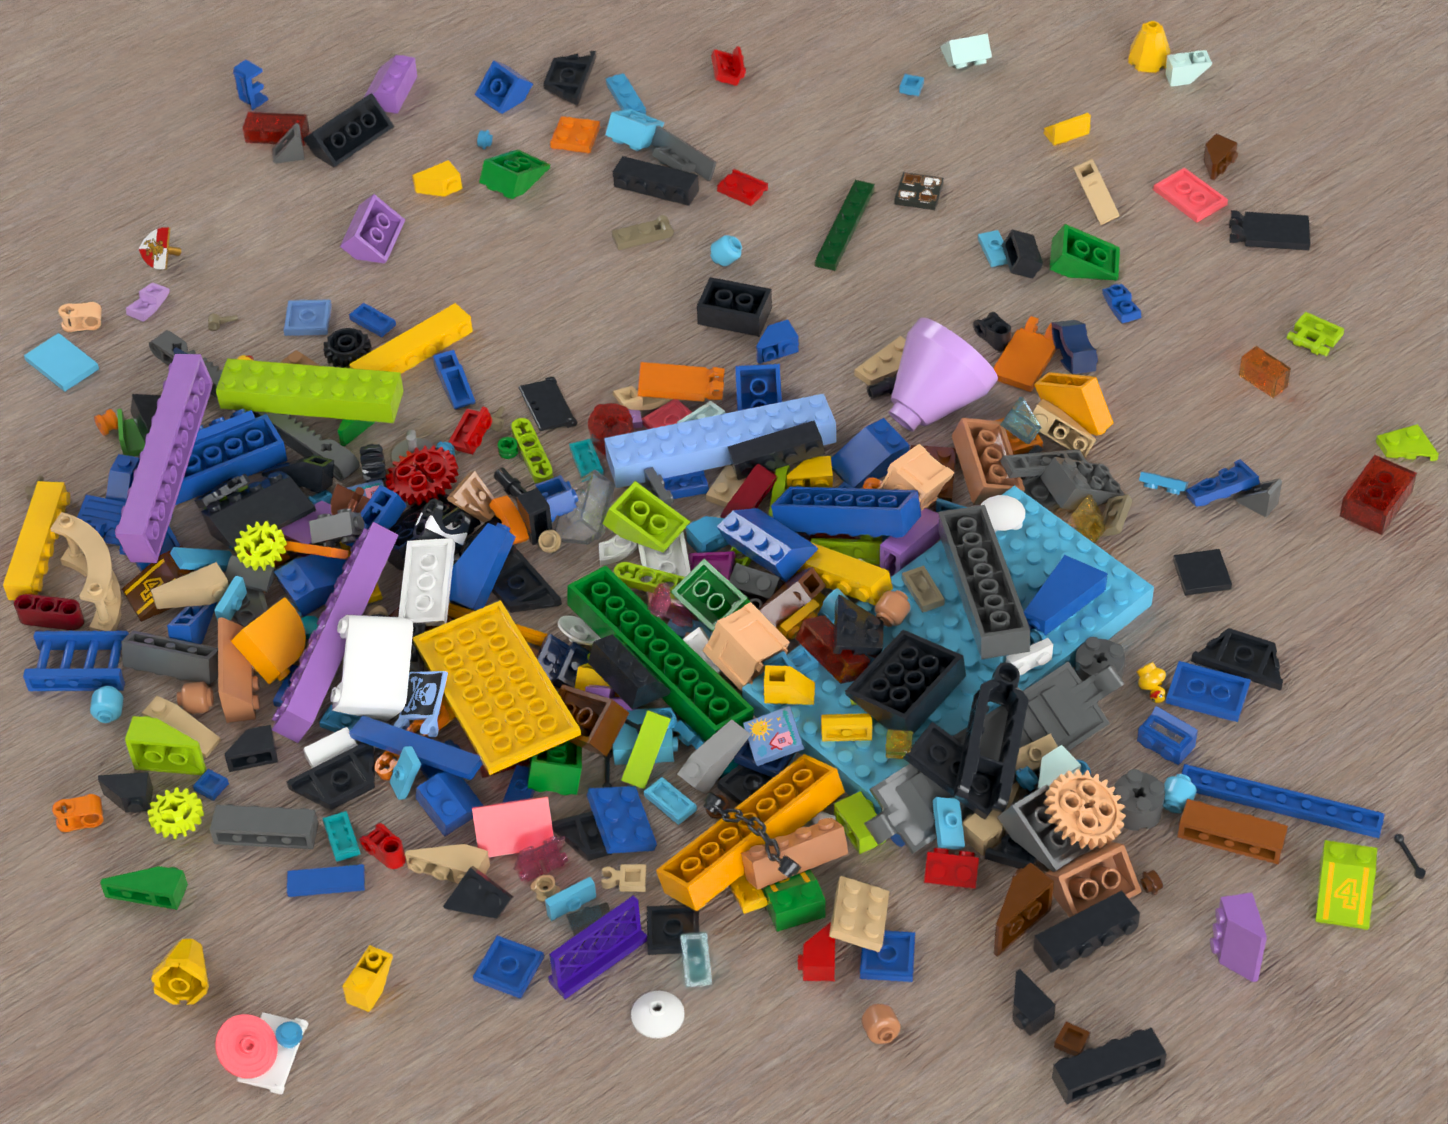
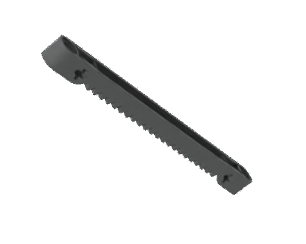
M165 330L149 342V348L152 353L168 366L173 362V349L175 347L187 354H196L195 350L188 352L187 343L169 330ZM202 358L213 382L210 394L217 398L216 388L223 369L219 370V366H213V362H208L207 358ZM252 411L255 418L267 414L284 444L303 457L317 455L334 460L333 477L337 480L343 481L360 467L357 457L351 451L334 440H322L321 434L316 435L315 430L310 431L309 426H303V422L297 423V418L291 419L290 414Z

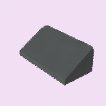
M231 555L225 574L228 584L232 582L235 576L243 577L246 588L266 593L276 577L274 573L275 567L266 565V570L263 571L262 567L259 566L254 571L252 566L246 568L243 562L240 563L238 557Z

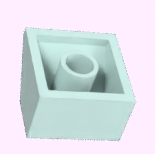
M988 34L951 40L940 46L948 66H955L956 69L966 68L968 63L973 62L975 66L986 64V60L992 58Z

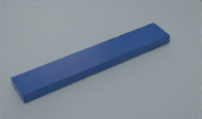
M362 716L349 732L352 739L397 755H401L404 747L412 746L420 763L471 780L483 765L479 755L366 716Z

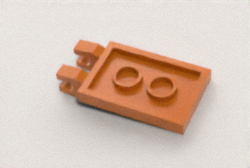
M1032 316L1026 322L1024 329H1017L993 368L998 376L997 381L1028 392L1033 390L1034 384L1039 380L1057 350L1053 342L1051 323L1046 329L1045 336L1036 333L1038 330L1036 324H1038L1039 319Z
M640 362L638 396L704 402L705 398L708 400H722L725 369Z

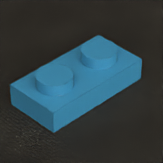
M1145 471L1141 472L1139 481L1144 482L1145 487L1157 489L1159 485L1167 487L1166 492L1179 495L1180 491L1187 490L1189 483Z

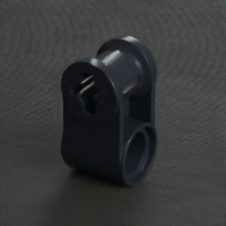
M990 312L982 320L977 319L973 322V328L980 338L984 339L997 351L1005 350L1011 340L1010 324L1006 323L995 312Z

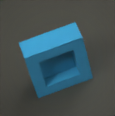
M905 74L900 84L899 93L919 96L924 85V77Z

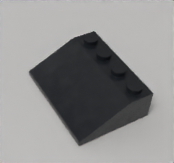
M277 471L268 475V478L261 482L257 481L249 484L248 488L241 492L237 491L229 494L227 499L221 502L209 504L207 509L201 511L211 536L236 552L234 550V547L237 546L235 539L242 538L239 532H247V525L253 528L256 522L263 526L265 521H267L270 527L275 524L279 530L315 512L316 508L289 475L282 471Z
M449 494L437 495L438 500L443 502L442 522L444 526L458 512L463 511L467 513L448 501L447 497ZM422 500L420 505L416 503L403 512L396 523L388 529L398 534V537L387 561L399 570L404 571L407 541L418 540L414 537L413 531L420 514L427 504L425 500ZM467 513L470 516V526L467 533L469 535L474 532V528L479 526L481 522L476 517Z
M902 630L845 690V695L886 729L910 739L966 677L964 657L950 649Z

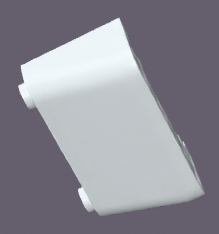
M346 615L340 619L337 627L340 637L346 639L342 682L338 684L337 688L334 687L331 692L332 711L361 717L366 716L388 722L399 714L406 704L413 622L411 619L401 617Z

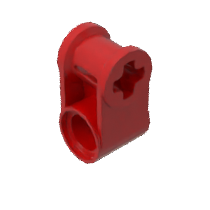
M379 822L375 825V829L367 836L359 838L363 849L387 868L398 869L405 864L406 856L402 840L389 831L384 824Z

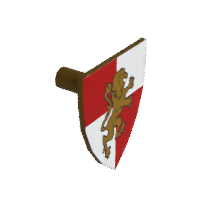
M171 227L155 229L149 233L138 248L143 260L152 268L167 269L168 254L174 256L181 255V248L169 246Z

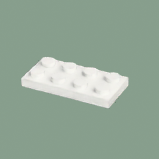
M683 532L664 553L638 544L642 566L686 577L691 572ZM650 576L644 577L645 582L652 580ZM666 582L662 587L670 588L674 583ZM647 592L649 608L654 612L685 607L679 600Z
M453 538L407 541L398 617L411 619L413 623H426V626H441L447 623L455 551Z

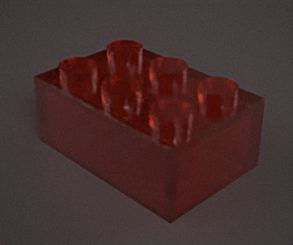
M1374 454L1343 497L1340 517L1383 535L1413 492L1417 473Z

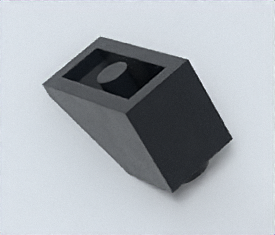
M271 725L246 729L226 751L225 759L229 772L278 762Z
M148 772L98 775L102 793L124 812L139 813L151 809L153 785Z
M1019 969L1016 971L1012 1019L1020 1030H1024L1031 1036L1054 1019L1056 1004Z

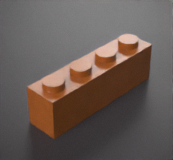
M1187 799L1180 820L1178 838L1279 864L1288 825L1257 818L1250 814L1231 811L1227 808L1212 806L1201 801Z

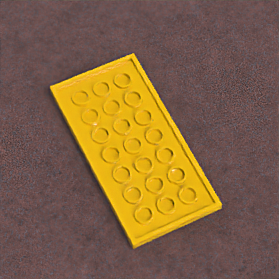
M501 600L413 637L414 645L429 671H445L448 673L443 695L481 758L489 775L581 735L578 724Z

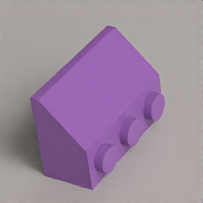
M395 55L380 67L364 97L372 93L385 112L398 114L417 78L415 58L404 55Z
M373 194L359 205L340 247L356 260L385 263L405 219Z
M1253 893L1221 897L1219 908L1215 910L1216 923H1213L1214 937L1210 938L1212 953L1217 954L1221 965L1252 982H1256L1259 978L1267 936Z

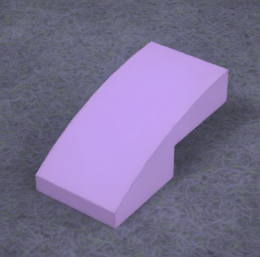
M152 282L139 291V299L126 307V315L144 322L161 306L170 293L169 289Z

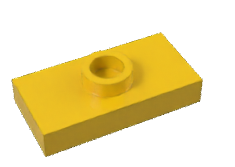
M745 873L729 885L743 914L768 905L767 898L762 889H756L746 880Z

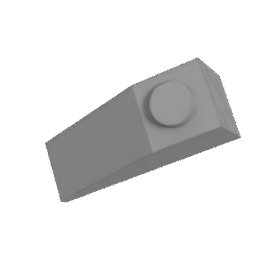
M730 720L691 754L677 774L695 789L707 795L751 734L736 722Z

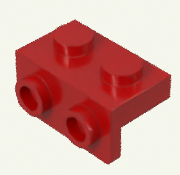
M736 46L732 54L716 49L713 50L711 58L715 80L737 86L746 74L741 47Z
M482 407L480 412L466 409L448 441L454 446L455 450L471 455L474 454L477 447L481 445L485 432L492 424V417L488 408Z
M934 848L933 852H927L924 883L976 889L979 858L974 857V852L959 851V855L949 854L948 849Z

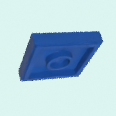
M884 931L883 945L880 952L862 947L860 979L913 982L915 932Z
M497 935L474 973L473 980L521 999L544 959V952Z

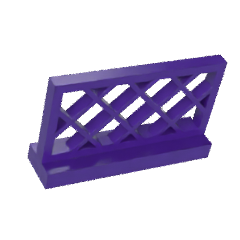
M634 895L549 954L552 974L548 976V981L564 999L647 942V935L641 930L638 899Z

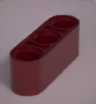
M758 463L725 506L720 517L726 518L733 510L757 508L777 481L778 476Z
M23 594L14 600V607L19 621L24 625L63 630H77L84 625L85 619L77 600Z

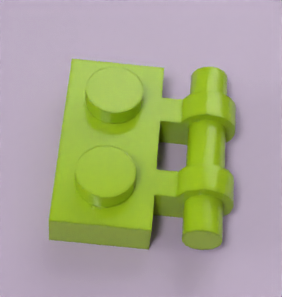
M1305 311L1294 326V331L1298 332V334L1290 331L1286 339L1292 341L1295 346H1303L1310 349L1311 353L1315 355L1321 354L1327 357L1330 349L1324 345L1333 348L1344 335L1345 329ZM1307 337H1310L1316 341L1314 342L1312 340L1307 339Z

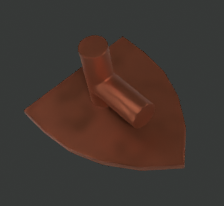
M337 484L330 502L331 514L336 515L338 514L337 511L341 509H351L352 512L361 513L370 499L363 496L365 491L361 487H357L354 492Z

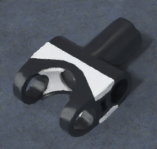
M432 499L426 504L420 514L413 535L418 540L453 538L455 542L454 555H456L461 550L470 526V516L463 511L458 512L444 526L442 522L443 502L438 499Z

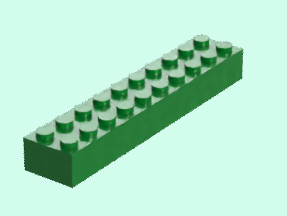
M606 565L567 585V605L600 638L613 634L625 643L671 690L670 695L662 697V699L705 742L730 720L736 722L743 729H745L743 723L753 720L754 708Z

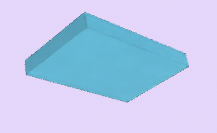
M60 333L24 355L26 362L64 392L99 370L97 362Z

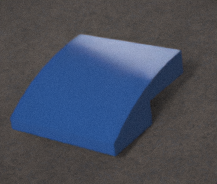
M704 470L663 479L666 491L670 490L673 499L706 494L709 491Z

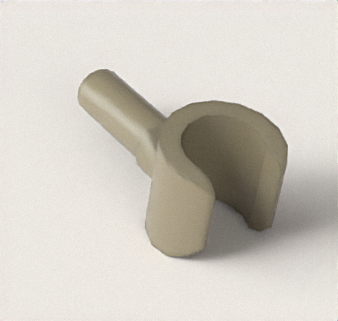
M213 313L208 317V329L216 331L220 328L221 323L237 321L238 316L220 317Z
M503 406L499 407L495 416L491 415L492 424L490 429L497 432L501 431L504 425V420L500 418L505 410Z
M39 476L32 487L27 486L25 488V492L29 494L27 500L31 501L37 482L43 481V476Z

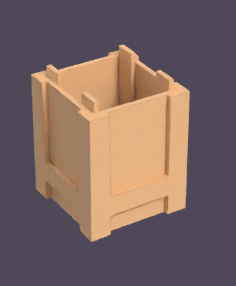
M918 444L890 464L887 469L888 474L877 489L918 490L922 511L924 508L930 509L936 504L938 494L945 483L951 479L954 472L940 464L923 446Z
M750 602L738 611L717 621L703 652L742 691V687L748 683L752 684V680L765 671L762 662L782 651L787 654L788 650L786 648L790 642Z

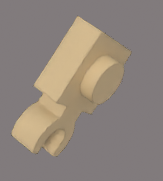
M621 864L620 871H616L612 867L602 868L603 877H611L610 879L601 880L602 888L611 889L619 885L620 892H646V865Z

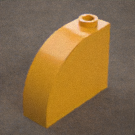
M1048 372L1034 384L1041 400L1044 399L1063 410L1088 433L1095 436L1102 435L1113 424L1096 377Z
M284 597L242 629L231 642L266 682L271 684L276 679L282 681L291 673L288 668L302 655L306 635L298 612Z

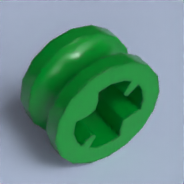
M504 437L498 441V453L501 458L511 459L516 457L518 454V443L515 438Z

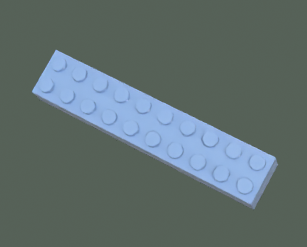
M819 394L604 438L606 459L615 486L620 488L630 486L634 481L644 483V470L651 467L654 468L657 475H661L664 479L731 465L728 446L815 420L823 445L836 443V421L825 395Z

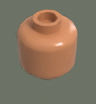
M899 590L895 592L886 591L875 605L876 617L884 621V625L887 627L900 625L911 608L910 603L907 601V595Z
M205 682L185 683L181 692H177V704L182 706L183 710L188 714L207 713L209 708L214 705L213 688L208 687V684Z
M873 1004L867 1008L862 1016V1025L869 1040L873 1043H889L900 1032V1023L892 1007L887 1004Z

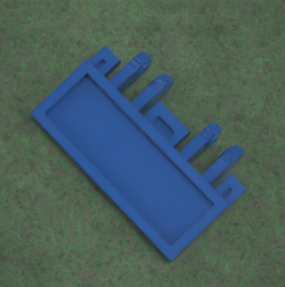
M86 495L77 518L92 526L102 538L105 535V543L120 546V554L126 555L119 539L115 535V529L120 523L122 508L126 505V502Z

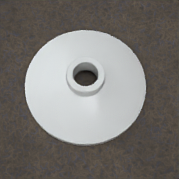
M567 615L560 617L558 620V627L569 637V641L572 643L593 645V641L601 639L581 618Z
M652 991L636 1000L631 1010V1020L635 1029L642 1035L650 1038H664L672 1035L681 1027L684 1020V1008L681 1001L675 995L665 991Z

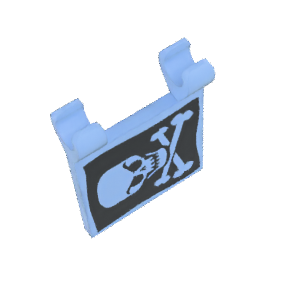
M445 671L409 672L406 704L393 726L406 730L410 726L409 720H425L420 727V732L428 734L430 738L436 737L439 732L437 719L448 673Z

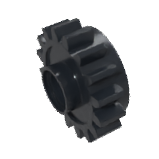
M354 328L339 329L328 336V341L323 343L325 358H327V363H333V367L341 365V368L349 366L350 363L368 354L372 349L368 335Z

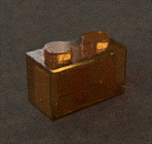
M1255 346L1242 356L1239 376L1274 398L1288 387L1291 368L1258 346Z

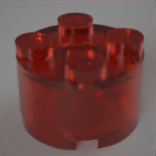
M598 404L594 407L588 419L591 441L597 448V451L606 455L604 438L635 432L629 409L620 404Z

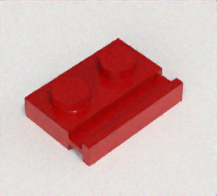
M733 169L732 173L728 174L717 185V192L749 206H752L763 195V192L768 190V183L736 169Z

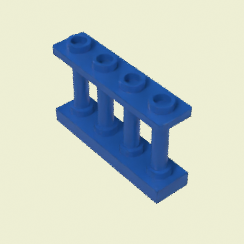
M120 630L35 631L33 637L38 650H40V655L35 669L24 670L23 677L28 691H96L103 686H112L118 691H124L125 681L121 668H118L122 650L121 641L129 635V632ZM51 650H64L59 669H46ZM74 650H88L84 668H70ZM98 650H111L108 668H94Z

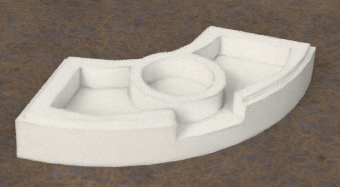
M617 534L612 539L599 543L600 566L613 564L625 559L638 548V543L621 538Z

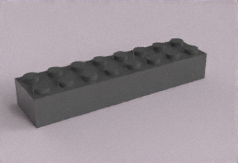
M979 505L938 512L939 535L981 660L1030 652V628L986 506Z

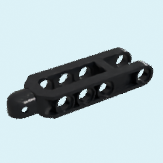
M1008 662L999 664L992 675V679L982 683L980 690L973 697L954 788V797L967 801L970 797L968 793L976 771L994 776L990 809L1001 813L1005 811L1010 799L1029 701L1025 693L1018 688L1020 679L1018 668ZM988 702L1002 705L1008 711L998 761L980 755V739L985 732V727H983L984 719L990 707L987 706Z

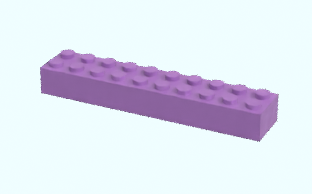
M175 354L173 362L169 365V374L167 380L163 383L161 398L157 401V410L152 417L150 431L146 435V444L144 450L140 453V462L138 468L134 471L132 486L128 489L126 505L122 508V517L115 529L116 538L119 539L123 551L130 562L157 563L213 386L212 379L201 354Z
M373 522L369 529H363L359 538L354 542L351 548L352 553L343 565L342 569L344 571L342 575H339L334 585L335 590L330 594L325 604L327 607L317 621L316 631H313L308 640L309 646L304 650L299 660L300 665L296 668L290 679L291 684L287 687L281 698L283 702L277 708L272 718L275 721L272 731L299 743L313 724L345 654L346 639L340 637V633L337 631L338 623L346 615L363 614L398 534Z

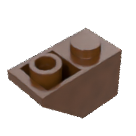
M1217 133L1205 144L1203 160L1211 180H1215L1220 174H1224L1227 167L1234 163L1238 156V142Z

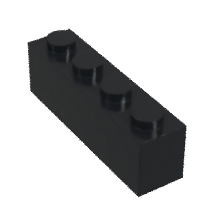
M622 156L613 170V183L616 188L690 206L699 191L697 174Z
M815 420L727 447L737 480L747 478L758 463L771 471L825 454L822 437Z
M1121 890L1035 935L1033 951L1050 973L1058 969H1065L1073 961L1081 957H1088L1094 950L1102 946L1111 945L1115 939L1123 935L1132 934L1138 928L1140 912Z
M1152 1027L1145 1030L1139 1029L1132 1032L1129 1036L1119 1040L1112 1039L1105 1045L1095 1049L1088 1048L1081 1052V1054L1071 1058H1061L1053 1064L1052 1079L1067 1105L1164 1068L1167 1053Z

